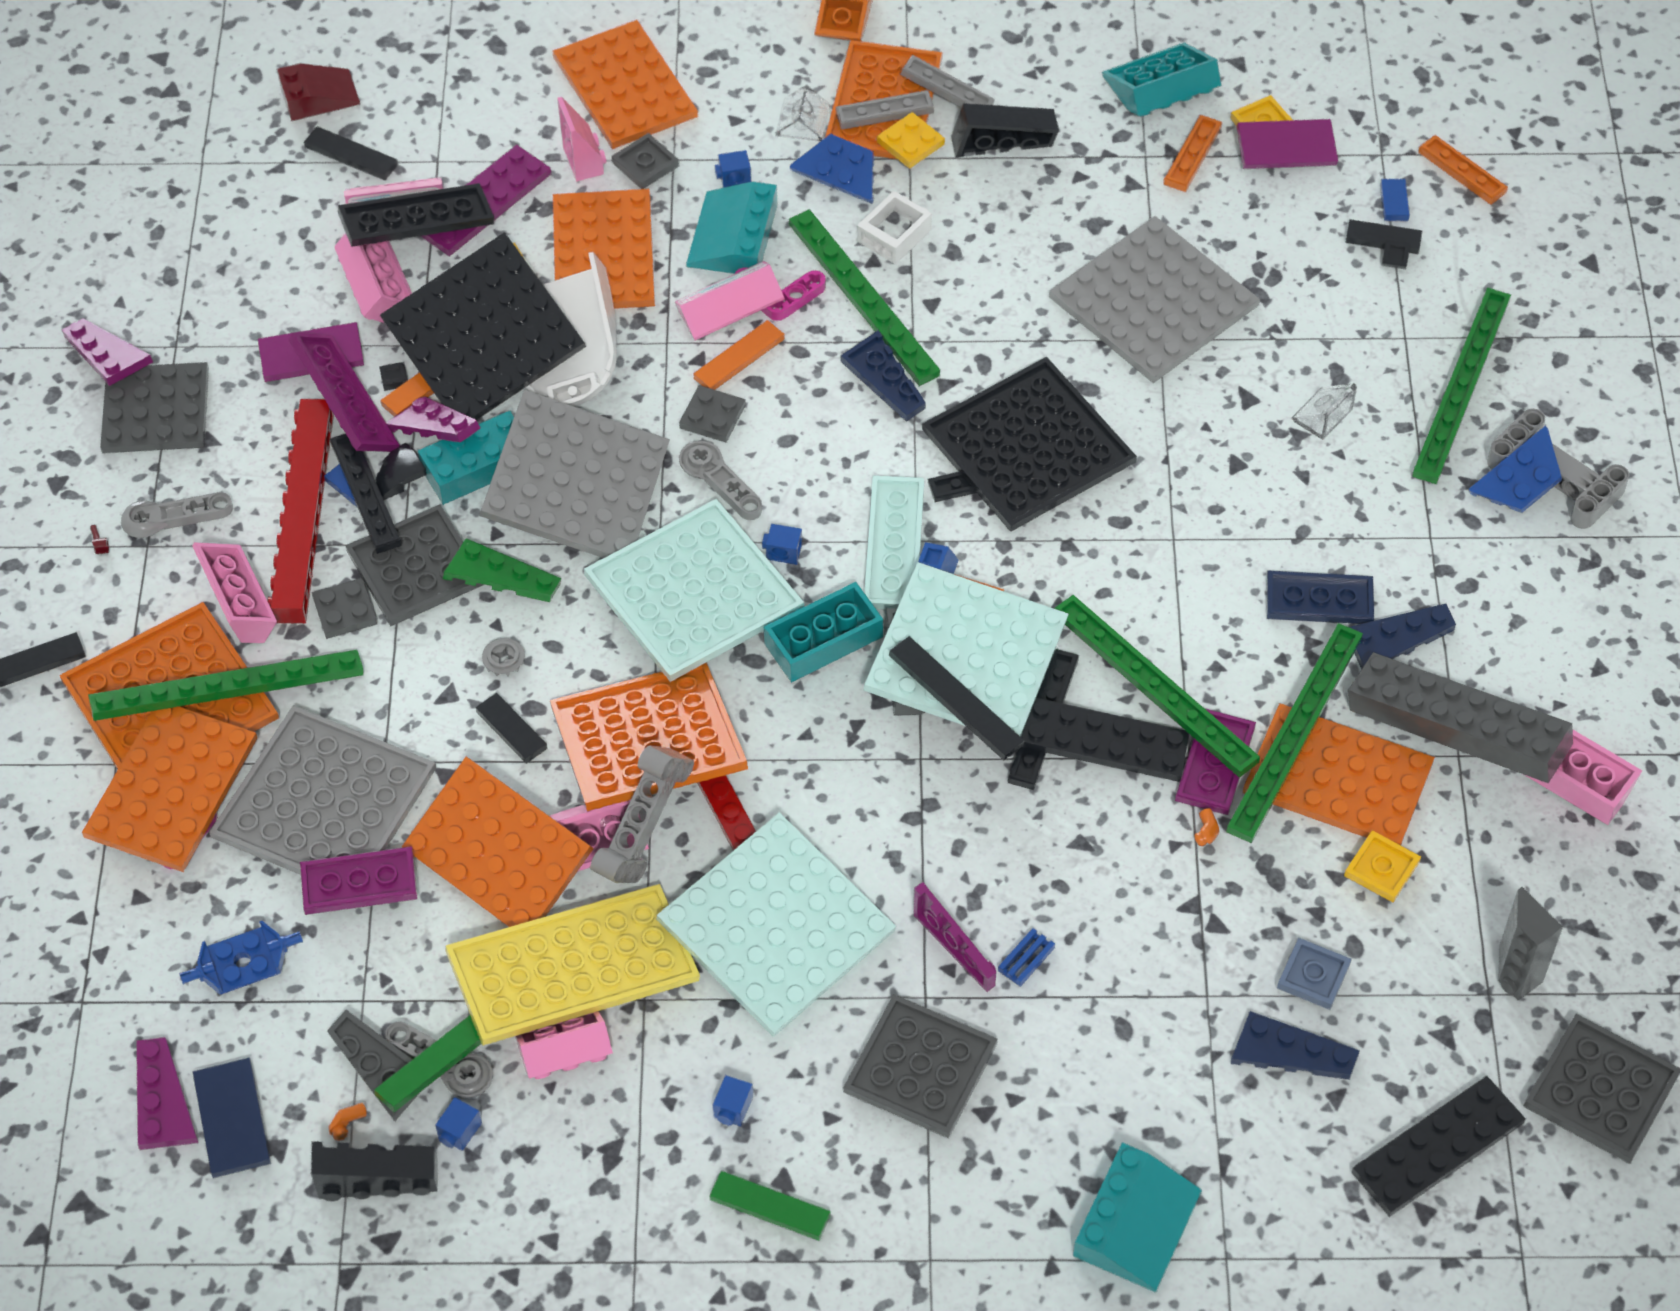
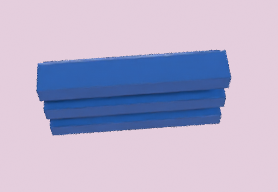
M1032 928L998 966V972L1021 987L1055 949V943L1053 941L1048 942L1043 934L1041 936L1038 935L1037 930ZM1034 940L1035 942L1032 944V946L1024 953V955L1016 962V964L1010 970H1008V968L1014 963V961ZM1040 946L1044 947L1020 976L1017 977L1015 974Z

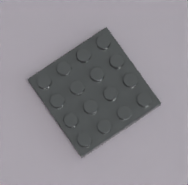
M208 363L147 365L111 386L105 382L100 444L102 453L204 448L209 374Z
M441 505L394 524L401 540L402 546L377 554L369 536L346 545L348 555L390 627L484 585L477 583L476 586L465 584L466 580L453 578L452 581L443 579L444 571L463 541Z
M893 994L843 1087V1092L949 1139L998 1044V1039Z
M1576 1013L1528 1095L1523 1107L1630 1164L1679 1077L1680 1068Z

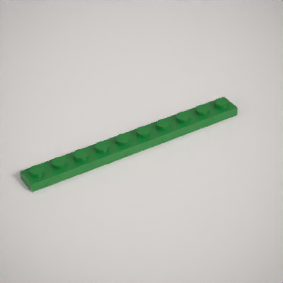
M808 209L789 218V226L875 332L880 331L885 344L889 345L893 355L917 385L921 386L940 377L939 367L812 211Z
M1487 287L1413 470L1412 477L1434 484L1438 483L1510 302L1511 294Z
M1070 596L1054 608L1068 613L1065 625L1239 778L1259 763L1260 756L1076 596Z
M1340 623L1337 624L1229 822L1227 833L1249 843L1253 842L1362 640L1363 633Z
M351 650L88 694L93 721L362 676L363 665L358 650Z

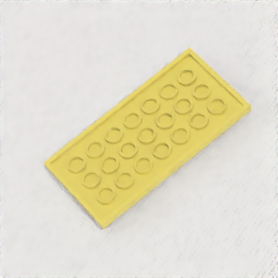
M660 884L446 945L445 952L482 1046L699 981L700 974L691 954L656 920L657 914L669 905Z

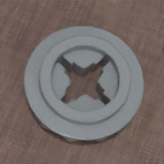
M496 639L490 642L482 653V661L487 671L494 672L496 676L499 674L509 676L510 672H518L519 667L524 664V649L520 643L513 639ZM508 652V659L500 663L499 657L502 658Z

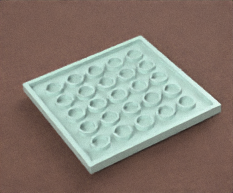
M717 499L584 568L585 577L670 682L764 631V626L804 607L803 600Z
M918 562L864 684V691L964 725L889 656L892 648L910 636L1021 737L1066 624L1068 613Z
M780 812L657 914L656 918L773 1037L896 929V926Z

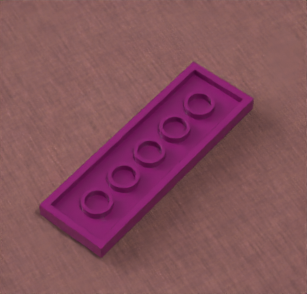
M516 144L466 185L480 183L494 215V220H496L552 174L551 167ZM488 225L423 235L421 237L450 257Z
M293 332L288 339L355 450L391 452L400 446L333 336Z

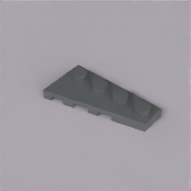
M345 1010L327 1030L330 1037L374 1095V1089L412 1060L348 1010ZM419 1094L395 1113L382 1101L379 1100V1102L395 1122Z

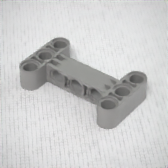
M1533 408L1524 411L1491 444L1487 460L1488 466L1491 469L1496 467L1542 429L1545 423L1544 413ZM1552 443L1562 480L1554 487L1575 501L1571 514L1572 524L1581 529L1589 528L1624 494L1629 479V471L1626 467L1615 464L1609 466L1599 475Z
M647 746L638 760V768L644 771L609 848H600L591 861L590 870L614 883H636L642 878L647 868V861L642 859L641 856L675 783L687 780L692 772L694 760L668 747ZM654 782L658 786L656 796H652L650 791L651 785ZM642 808L646 811V818L643 822L639 819V811ZM630 833L633 834L635 839L632 847L627 844V837Z

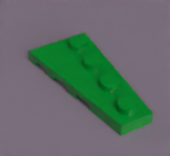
M467 538L460 546L443 575L445 580L452 581L453 578L466 580L465 584L472 586L480 583L492 586L491 590L500 592L502 590H512L518 596L546 602L551 601L561 583L560 577Z

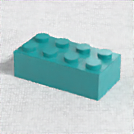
M511 411L480 423L481 429L462 442L441 440L418 450V457L426 469L427 475L425 477L443 505L490 485L514 419Z
M857 582L764 626V644L791 683L883 638V618Z

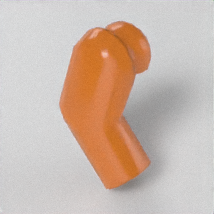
M1210 808L1204 809L1199 813L1203 827L1194 836L1199 846H1205L1207 843L1211 844L1220 832L1218 823Z
M359 1103L340 1109L329 1125V1134L333 1135L334 1140L341 1141L347 1137L348 1130L346 1127L350 1121L366 1117L367 1112L364 1104Z

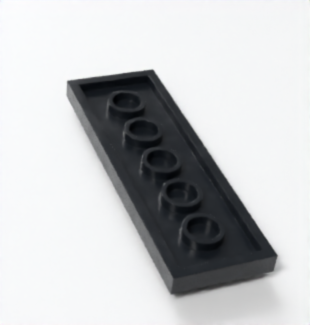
M480 183L338 205V215L351 247L494 224V215Z
M1036 698L1021 738L1024 740L1022 748L1180 782L1189 733L1182 729Z
M1485 1076L1352 1167L1351 1173L1390 1217L1524 1124L1526 1118L1488 1076Z

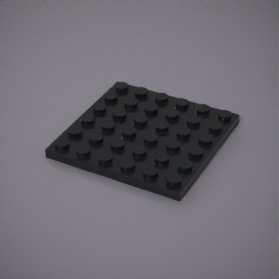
M505 232L380 314L384 323L440 403L475 420L586 347L585 342Z
M1048 357L1035 362L922 423V430L958 472L962 473L964 479L973 486L977 494L1010 532L1136 463L1137 460L1135 453Z

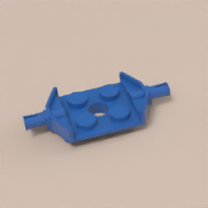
M260 921V928L209 946L206 945L205 941H202L196 968L179 973L182 983L185 984L200 979L201 982L204 981L221 995L281 974L285 952H288L287 947L303 943L300 931L283 937L265 922ZM239 959H250V963L247 966H236V962Z

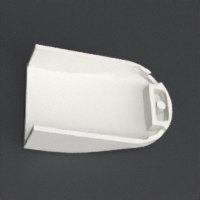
M594 252L588 253L592 269L543 284L585 342L586 347L525 387L530 392L571 406L583 404L599 394L609 382L616 365L617 349L614 305L606 267Z

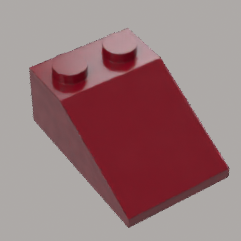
M303 63L277 68L280 88L291 121L360 105V100L348 68Z

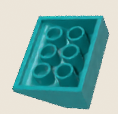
M1185 42L1102 71V76L1126 109L1137 116L1149 115L1151 111L1158 108H1169L1172 106V103L1188 101L1194 95L1200 93L1207 94L1212 92L1214 88L1222 86L1217 59Z
M748 182L707 191L686 267L735 274L738 269L749 268L762 262L778 205L777 185Z
M1122 1142L1075 1240L1073 1257L1156 1293L1202 1193V1189L1149 1153Z

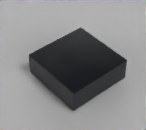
M1386 240L1382 266L1406 269L1411 244Z
M404 362L379 366L384 391L397 389L408 381Z

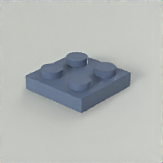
M1298 938L1280 977L1277 989L1331 1010L1352 959Z

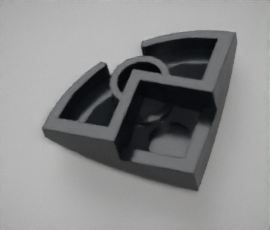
M404 443L391 451L382 461L383 464L376 476V484L383 500H386L404 492L403 485L426 476V469L412 448L407 443Z

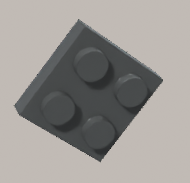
M647 133L611 156L612 163L641 189L646 188L679 167V159L650 133Z
M699 385L679 421L680 429L727 443L746 406V400Z
M363 578L312 592L326 639L377 625L376 616Z

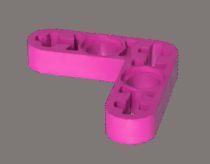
M747 268L738 269L735 274ZM816 270L807 272L781 290L784 300L761 311L775 321L787 318L825 291V275ZM794 292H798L803 295L801 298L798 299L790 297V295Z

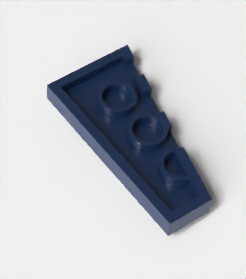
M879 330L840 355L841 363L906 422L926 409V402L911 379H908L905 375L904 368L894 358L893 351L889 345L885 344Z
M1441 604L1349 628L1363 633L1362 640L1354 653L1362 670L1373 652L1390 659H1394L1402 654L1407 655L1413 652L1417 646L1423 643L1427 645L1454 631L1456 623L1447 604Z
M1250 1011L1230 1064H1255V1067L1265 1069L1268 1066L1285 1068V1071L1295 1073L1297 1070L1308 1071L1312 1075L1350 1080L1360 1050Z

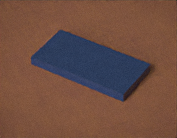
M1267 571V619L1363 624L1374 621L1373 576Z
M250 1057L192 1071L212 1177L217 1178L271 1164Z

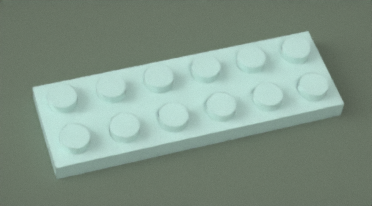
M873 476L864 593L876 609L898 608L919 561L924 478Z

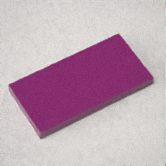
M1331 119L1238 122L1236 126L1243 169L1335 166L1338 163Z
M357 322L295 332L332 335L351 367L364 365ZM292 333L258 338L264 382L310 375L288 340Z
M1206 709L1250 747L1256 722ZM1194 738L1175 801L1202 809L1210 808L1213 812L1229 815L1240 778Z
M412 846L300 862L305 915L417 899Z

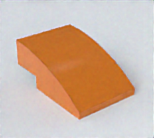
M821 0L815 36L861 41L867 25L872 0Z

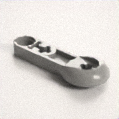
M702 440L693 441L681 450L679 463L685 473L692 477L703 479L742 518L746 520L759 518L762 513L761 499L724 463L722 454L717 446ZM729 489H732V490H737V489H738V494H737L735 491L729 492ZM747 503H753L758 508L754 511H747L743 506Z
M224 492L160 504L147 500L137 501L130 504L124 510L121 516V526L123 531L129 536L146 538L162 529L165 530L227 517L233 511V505L230 496ZM224 501L227 503V505L222 509H216L213 507L217 502ZM197 508V512L192 513V509ZM145 518L146 522L140 523V519Z
M404 1022L392 1023L385 1031L386 1040L412 1060L423 1052L421 1050L418 1053L415 1045L419 1048H424L425 1046L428 1048L437 1041ZM403 1031L407 1033L403 1041L395 1042L391 1039L395 1032ZM468 1054L440 1077L454 1096L470 1099L482 1095L489 1088L492 1082L493 1070L490 1063L484 1057ZM471 1072H473V1078L467 1077L466 1079H464V1073L470 1074Z

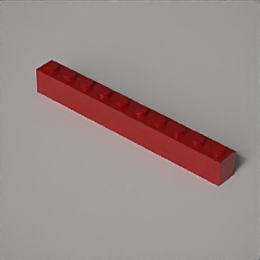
M300 399L299 409H295L294 412L296 429H292L291 441L294 446L293 450H289L288 461L291 467L290 470H286L285 475L286 485L288 486L287 491H283L282 497L285 510L280 512L279 521L282 531L277 533L276 542L279 552L274 554L273 564L276 573L271 576L270 587L273 594L272 597H268V604L277 623L306 624L325 487L324 475L327 472L334 414L328 407L325 399Z

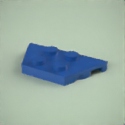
M829 134L790 165V169L793 172L873 204L874 153L872 150Z
M1544 426L1471 486L1469 493L1475 497L1478 495L1490 499L1492 503L1498 505H1506L1520 513L1528 509L1562 480L1548 428Z

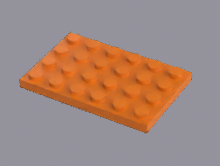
M638 20L553 50V58L612 150L634 142L647 133L652 135L698 117L697 108Z
M850 40L825 138L832 134L872 150L874 156L897 159L877 143V136L901 119L841 130L836 115V107L928 90L902 76V69L912 55L940 69L942 52ZM928 90L931 100H933L934 92ZM929 114L918 117L927 123Z
M650 189L553 194L555 280L592 269L588 253L594 252L606 267L614 309L655 306Z
M1279 703L1258 752L1260 761L1251 769L1242 794H1245L1292 707ZM1320 717L1273 805L1366 838L1373 830L1401 845L1435 757Z
M182 707L151 711L82 831L83 837L184 872L257 740L256 733Z
M468 757L464 758L402 845V848L412 846L414 857L508 927L546 917L594 849Z

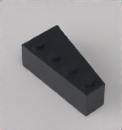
M963 103L951 135L955 158L964 157V153L975 152V155H983L987 150L999 149L1001 153L1009 152L1014 147H1021L1022 150L1053 146L1059 132V127L1054 109Z
M312 1141L311 1176L319 1199L337 1201L345 1197L367 1199L370 1196L376 1195L397 1197L400 1194L407 1193L427 1195L430 1192H438V1158L434 1146L395 1145L393 1150H387L379 1144H368L364 1149H354L350 1147V1143L337 1142V1148L322 1147L323 1142Z

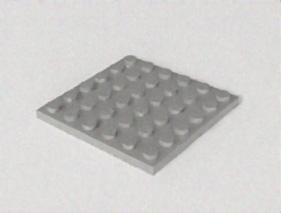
M1156 216L1049 291V297L1152 383H1155L1258 307L1260 299Z
M524 390L479 516L605 558L638 540L670 439Z
M293 705L209 833L211 838L299 875H301L300 862L386 850L436 770V763Z

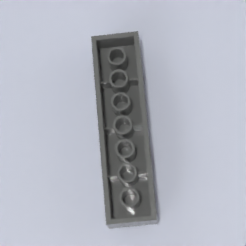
M1374 652L1348 689L1349 706L1352 712L1548 784L1573 745V724L1568 721Z

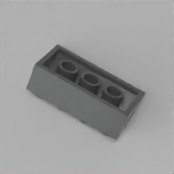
M1523 887L1517 891L1499 945L1498 981L1501 983L1504 991L1512 994L1518 1001L1543 983L1563 926Z

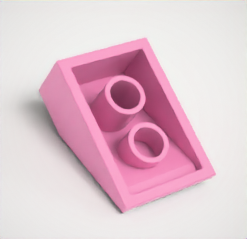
M558 97L562 145L576 181L603 175V164H606V157L603 149H598L599 140L597 134L591 132L589 124L563 97Z

